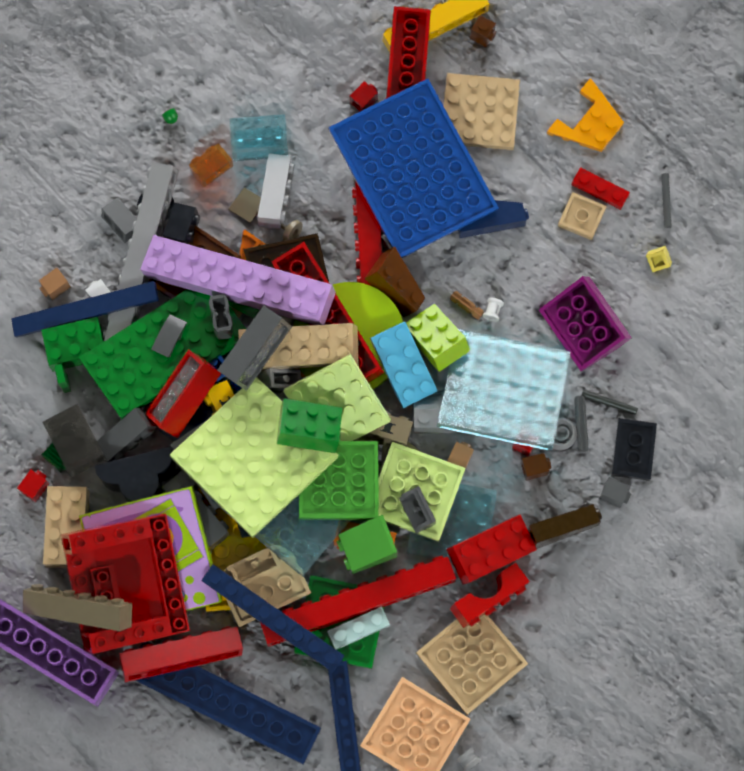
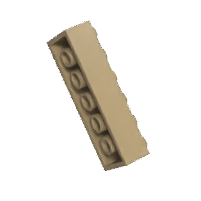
M353 323L294 326L262 370L269 368L327 367L350 354L358 365V326ZM246 329L239 330V339Z

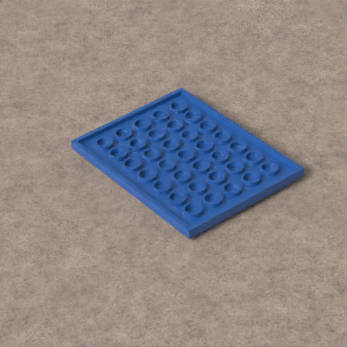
M429 79L328 127L391 248L395 246L401 258L499 209Z

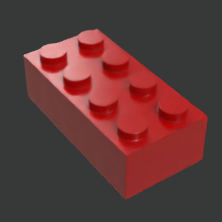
M521 514L446 549L462 585L470 583L537 550Z

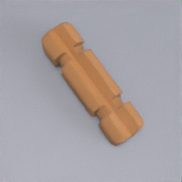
M454 291L450 296V300L455 304L458 303L459 307L469 314L472 313V316L479 320L483 316L484 311L476 307L466 297H462V294L458 291Z

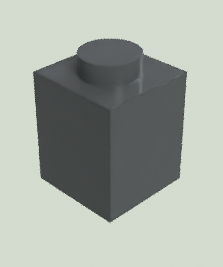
M608 477L599 498L621 508L623 503H628L631 493L628 492L630 486Z

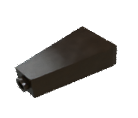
M594 504L533 523L529 525L528 531L536 548L539 549L599 526L602 515L598 508L595 509Z

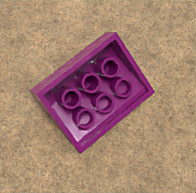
M587 276L579 278L539 309L580 371L590 367L632 339L592 279Z

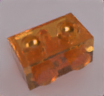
M219 143L207 148L203 155L193 158L189 164L190 172L203 187H206L233 167L231 157Z

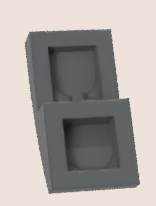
M170 314L161 328L152 350L166 357H171L177 341L181 339L188 322Z

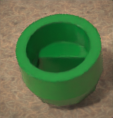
M175 108L164 112L162 117L166 123L174 124L178 119V114Z

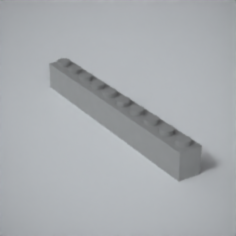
M152 162V166L148 169L147 184L142 190L143 199L137 209V221L133 223L132 239L128 242V254L123 260L122 275L118 278V290L149 282L150 278L145 277L140 269L153 235L161 237L179 172L174 166ZM143 305L110 313L108 315L109 324L103 333V340L109 339L139 320Z

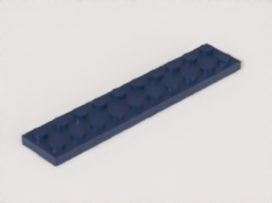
M148 641L142 642L139 649H141L145 645L152 643ZM198 666L135 680L303 765L322 729Z

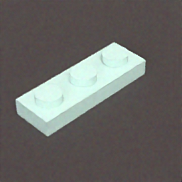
M380 607L327 632L334 648L338 650L389 627L390 623L383 608Z

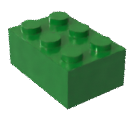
M98 317L41 330L48 365L52 372L55 371L54 367L58 364H62L64 369L83 365L79 357L104 342L103 331Z
M284 398L280 409L276 444L335 453L340 440L342 407Z

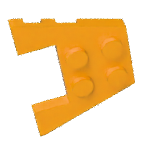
M589 79L580 90V94L594 103L574 129L556 119L547 130V134L550 136L555 135L561 137L562 140H570L579 143L581 146L602 152L622 128L624 121L594 81Z

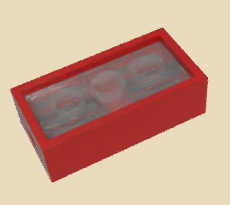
M188 349L145 414L159 428L178 438L221 373L208 361Z

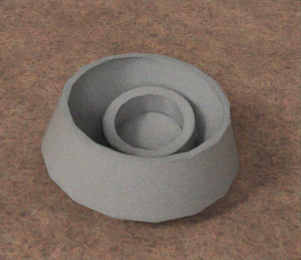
M562 417L554 418L545 426L544 439L551 448L566 450L576 442L577 428L569 419Z

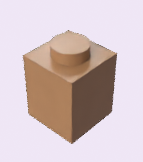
M55 268L38 280L41 284L40 291L45 297L49 295L52 300L71 288L58 268Z
M456 441L447 461L467 468L474 449L466 442L459 443Z

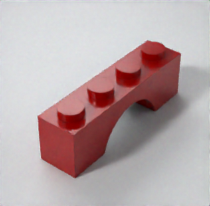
M514 563L496 577L497 592L495 596L491 598H478L469 593L451 606V612L463 628L468 625L473 627L481 621V616L484 614L486 617L496 611V606L499 604L501 606L506 605L512 600L511 596L514 594L519 596L527 590L525 587L530 581L517 563Z

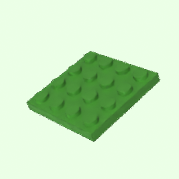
M339 441L336 450L338 458L299 494V519L371 520L379 516L378 441Z

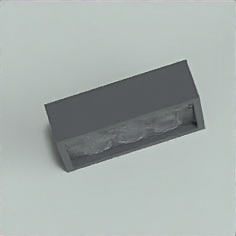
M263 306L218 368V371L247 391L292 326L273 311Z

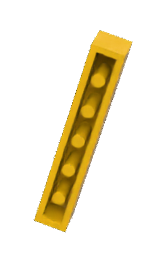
M448 0L443 4L435 5L431 9L428 41L488 12V0ZM392 27L383 33V43L389 53Z

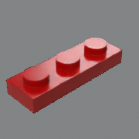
M581 167L571 184L620 210L630 194L629 191Z

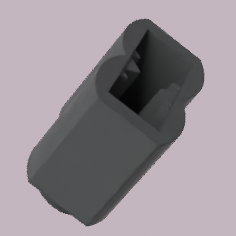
M225 294L210 296L209 306L216 338L218 340L232 338L233 324L227 297Z

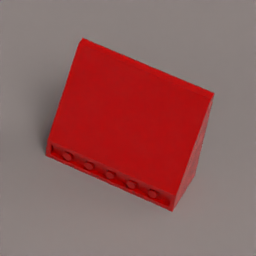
M166 513L60 534L71 590H74L77 594L91 593V596L94 597L102 595L107 596V599L120 598L124 599V602L132 603V627L125 630L115 631L79 624L84 651L96 654L190 631Z

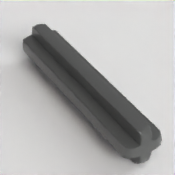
M575 396L577 446L579 452H586L589 446L585 397Z

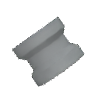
M470 748L457 759V762L464 766L465 771H470L482 761L480 757L474 754L475 750L473 748Z

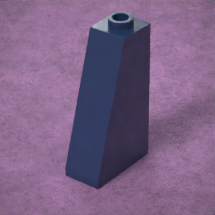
M495 200L499 209L459 229V239L525 227L526 221L529 219L527 208L524 209L522 202Z

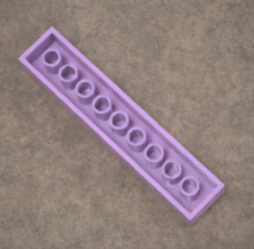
M156 235L152 237L140 269L145 277L210 296L225 294L228 301L259 310L265 306L277 315L312 325L325 324L336 293L332 284Z

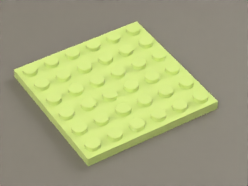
M257 377L247 391L242 388L170 454V457L252 538L338 458L336 452L330 453L276 444L282 401Z

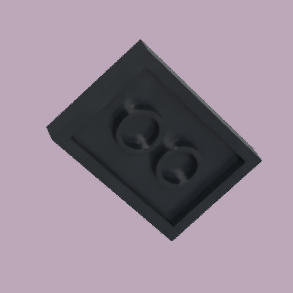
M618 418L611 476L651 480L657 423Z

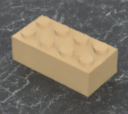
M47 486L43 564L47 568H67L60 534L82 530L79 515L89 513L90 491L87 487Z

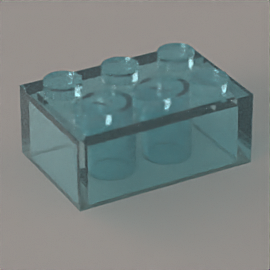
M285 114L230 118L233 162L268 159L269 153L289 156Z

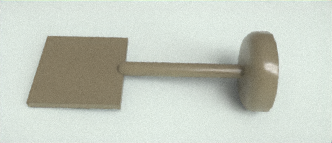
M244 188L228 210L251 223L258 214L261 197ZM293 220L288 226L281 223V228L285 230L283 241L299 237L303 223L298 220Z

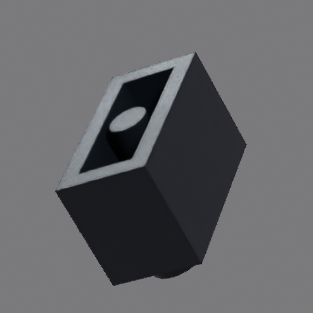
M175 202L163 237L188 245L192 243L194 228L198 226L200 221V215L196 207Z

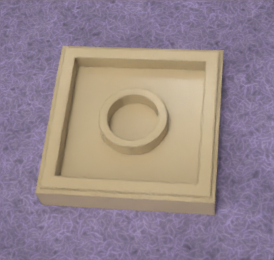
M572 192L558 227L592 240L607 206Z

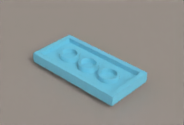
M402 322L370 338L402 408L437 392V388L406 322Z

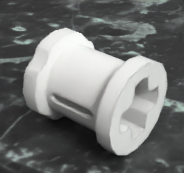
M488 298V306L486 312L483 313V318L498 322L500 319L498 315L504 302L497 298Z

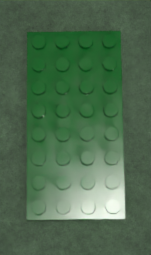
M187 289L79 357V360L122 420L134 408H141L157 397L188 349L209 363L233 349L239 340V330L246 328L230 306L229 310L233 324L232 338L222 340L216 338L209 306L210 295ZM171 314L188 323L181 339L177 341L171 357H166L152 350V347L165 321Z

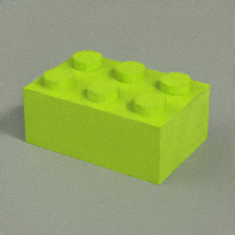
M435 303L406 322L417 348L439 372L470 351L466 337Z

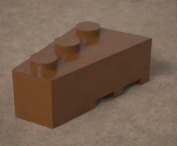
M395 246L380 255L364 278L371 286L388 296L403 317L416 312L425 300V296Z

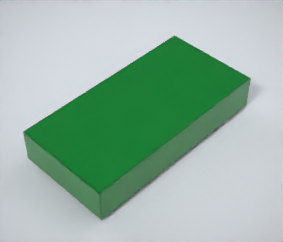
M55 365L54 368L59 386L65 393L72 392L68 374L63 365Z

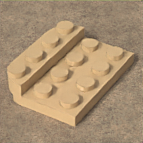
M270 546L228 566L224 570L226 574L277 609L311 593L293 553L283 546ZM226 599L239 627L256 620Z

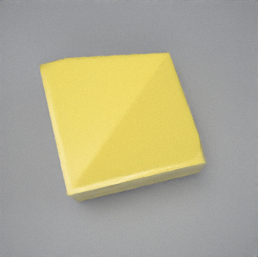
M666 246L648 251L646 254L652 272L668 268L672 264Z

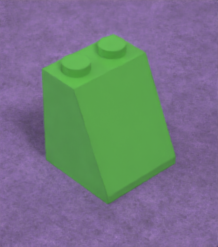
M383 515L338 534L340 540L336 542L340 552H345L346 558L343 560L347 571L351 569L352 574L397 558V550Z

